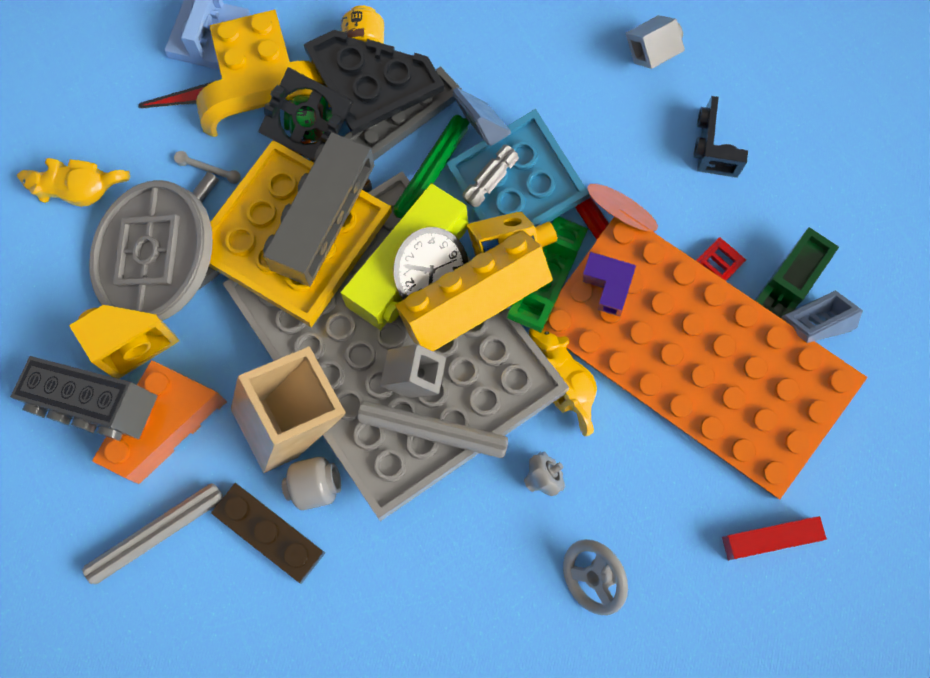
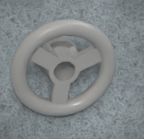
M589 539L577 541L568 548L563 561V573L567 587L575 600L586 610L594 614L611 615L619 611L627 599L628 580L624 567L618 557L604 544ZM589 551L597 554L588 567L581 568L575 566V560L580 553ZM578 581L586 582L590 588L594 589L602 603L588 597L581 589ZM616 584V593L613 598L608 588Z

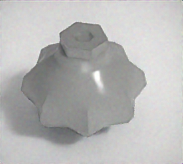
M545 451L533 455L529 459V473L524 478L526 487L531 492L536 490L549 496L557 495L566 487L561 471L563 469L562 463H556L555 459L549 457Z

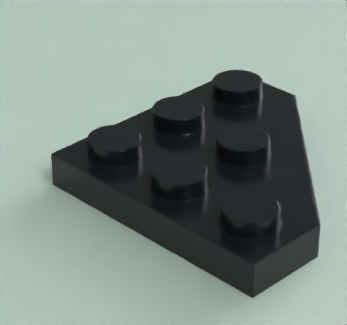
M335 29L304 44L305 52L323 84L354 101L345 119V123L352 135L364 131L444 91V83L428 56L415 52L414 55L396 51L394 46L369 39L367 42L348 37V33Z

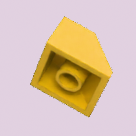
M108 305L84 311L77 321L69 325L91 363L117 379H120L179 342L178 337L156 314Z

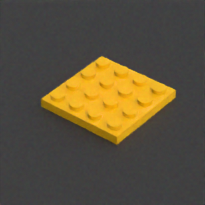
M272 140L210 222L213 243L209 267L312 328L392 213L390 205L361 190L310 287L270 271L263 257L264 245L268 237L272 234L275 235L281 224V215L287 204H292L298 194V184L301 177L305 173L309 174L314 165L312 161Z

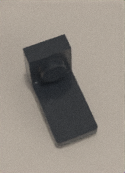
M711 96L707 106L700 108L697 119V127L702 128L701 137H697L693 157L698 158L697 171L738 178L747 164L748 150L738 149L730 144L714 145L719 97Z

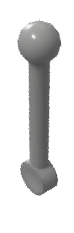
M178 151L174 155V160L179 166L188 164L225 177L232 184L238 183L241 179L240 173L236 170L226 171L189 158L184 151Z

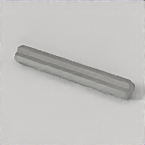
M367 401L361 403L357 414L358 421L363 424L497 458H504L508 447V438L504 435Z
M208 484L86 564L82 568L84 576L90 584L100 583L215 507L223 498L221 491L215 484Z

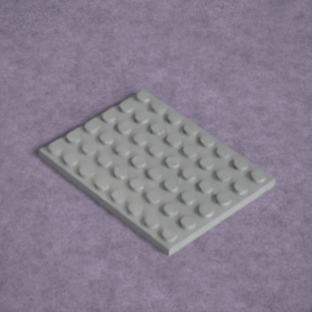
M403 172L398 173L368 192L370 195L390 205L392 213L312 328L233 280L228 279L222 283L273 361L310 346L346 412L323 436L380 522L479 453L360 423L357 419V414L362 402L367 401L505 436L569 391V386L522 325L507 319L508 307L433 351L446 357L439 394L407 398L380 386L388 350L415 345V343L411 339L400 315L392 323L387 322L380 331L348 309L340 292L401 220V218H397L393 214L395 203L410 182Z

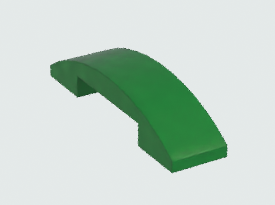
M560 216L555 218L552 223L557 234V241L542 247L553 281L512 304L507 315V319L540 333L553 310L588 231V228Z

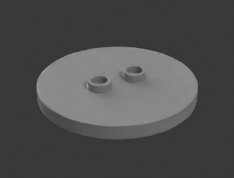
M153 180L138 184L127 190L109 207L95 232L89 260L92 287L101 305L156 314L163 321L180 311L193 298L207 273L213 243L210 219L201 201L192 192L175 183Z

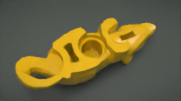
M46 158L45 164L48 166V169L45 172L22 170L17 174V178L32 195H36L41 202H48L50 197L60 198L67 203L79 207L89 206L97 202L112 185L128 182L130 179L129 171L114 170L106 173L99 170L95 163L69 159L68 166H65L64 163L53 158Z
M530 328L529 336L569 386V391L553 403L562 413L569 410L574 411L577 414L582 435L585 437L590 436L594 433L591 421V406L597 391L594 376L587 368L574 360L567 351L568 337H557L549 331H542L540 333Z

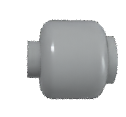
M314 457L292 463L287 470L286 478L282 479V492L287 501L291 500L299 510L330 505L334 502L336 493L341 491L339 470L334 463H329L324 457Z

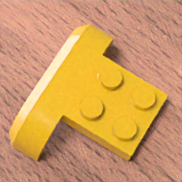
M275 9L209 25L222 79L204 87L197 96L196 106L202 130L204 133L216 137L218 135L216 127L222 119L234 114L265 107V104L270 102L272 98L270 95L271 91L277 85H280L288 67L324 85L311 61H289ZM297 90L285 99L290 101L297 95H310L312 90Z

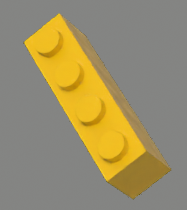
M523 230L518 234L509 236L504 242L487 252L478 254L470 262L456 270L442 275L439 280L420 291L411 293L406 299L397 303L395 307L414 343L435 351L553 281L541 245Z

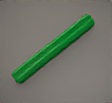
M460 115L452 117L395 203L393 214L397 218L402 219L428 186L435 182L446 162H448L468 131L469 121L467 118H462Z

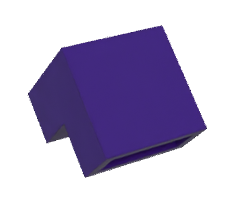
M590 252L583 273V282L604 288L598 310L620 317L636 265Z

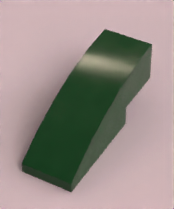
M808 227L758 294L755 301L780 318L794 311L809 293L839 246Z

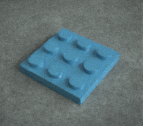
M536 109L509 124L507 127L511 130V133L494 145H487L483 140L446 162L464 192L470 184H475L474 179L492 158H497L496 153L503 145H508L517 152L519 156L518 161L512 168L507 167V174L490 194H484L485 199L478 207L472 206L480 221L514 212H523L536 227L552 221L590 198L586 187Z

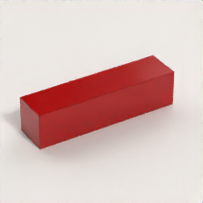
M817 516L722 537L729 561L824 541L827 538L821 518Z

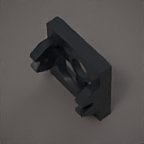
M288 67L280 85H277L270 93L272 98L270 102L265 104V118L258 132L314 161L319 145L326 143L331 132L338 135L354 101ZM297 90H312L307 102L296 105L285 99ZM322 97L327 100L331 107L332 117L329 122L321 118V112L318 108ZM304 106H309L316 112V122L310 127L302 126L297 120V113ZM280 109L291 114L296 125L291 137L285 133L281 126ZM317 128L324 132L321 139L315 143H301L306 131Z

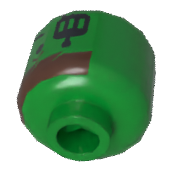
M297 95L292 98L291 102L296 105L307 102L310 95ZM322 97L318 108L321 112V118L329 122L332 112L329 109L327 100ZM309 106L300 108L297 113V120L302 126L310 127L316 122V112L313 108ZM284 111V129L290 131L292 135L296 125L293 122L292 115ZM317 128L306 131L302 141L317 142L321 139L324 132Z

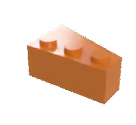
M151 360L137 384L158 395L140 438L135 439L123 435L121 440L117 441L106 437L92 462L138 484L175 451L174 448L190 433L194 434L208 416L227 403L218 392Z

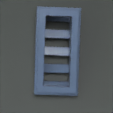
M835 290L783 315L781 319L793 326L797 335L809 343L855 330L858 327L863 310Z

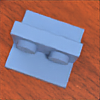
M184 0L164 50L167 57L220 70L209 25L249 16V9L225 4L222 0Z

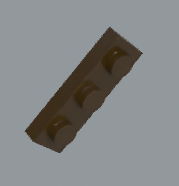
M234 483L211 512L212 515L300 584L304 582L326 553L237 483Z

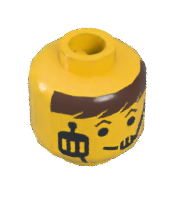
M359 5L344 14L341 20V31L348 33V37L365 42L369 39L384 44V20L373 8Z

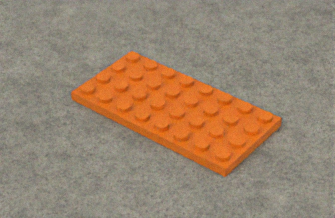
M613 217L561 289L553 310L542 330L549 331L557 337H568L569 344L566 346L567 350L777 499L782 498L868 378L815 341L805 342L797 335L793 326L653 231L648 232L637 229L616 217ZM590 252L636 265L620 317L599 311V302L604 288L583 282V273Z

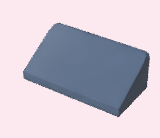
M459 88L453 90L452 94L465 118L468 119L469 123L487 145L492 146L511 133V130L488 103Z

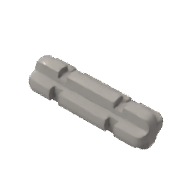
M503 145L496 153L497 158H492L474 179L475 184H470L463 192L464 200L471 206L478 207L485 199L484 194H490L507 174V167L512 168L518 161L519 156L517 152L510 146Z

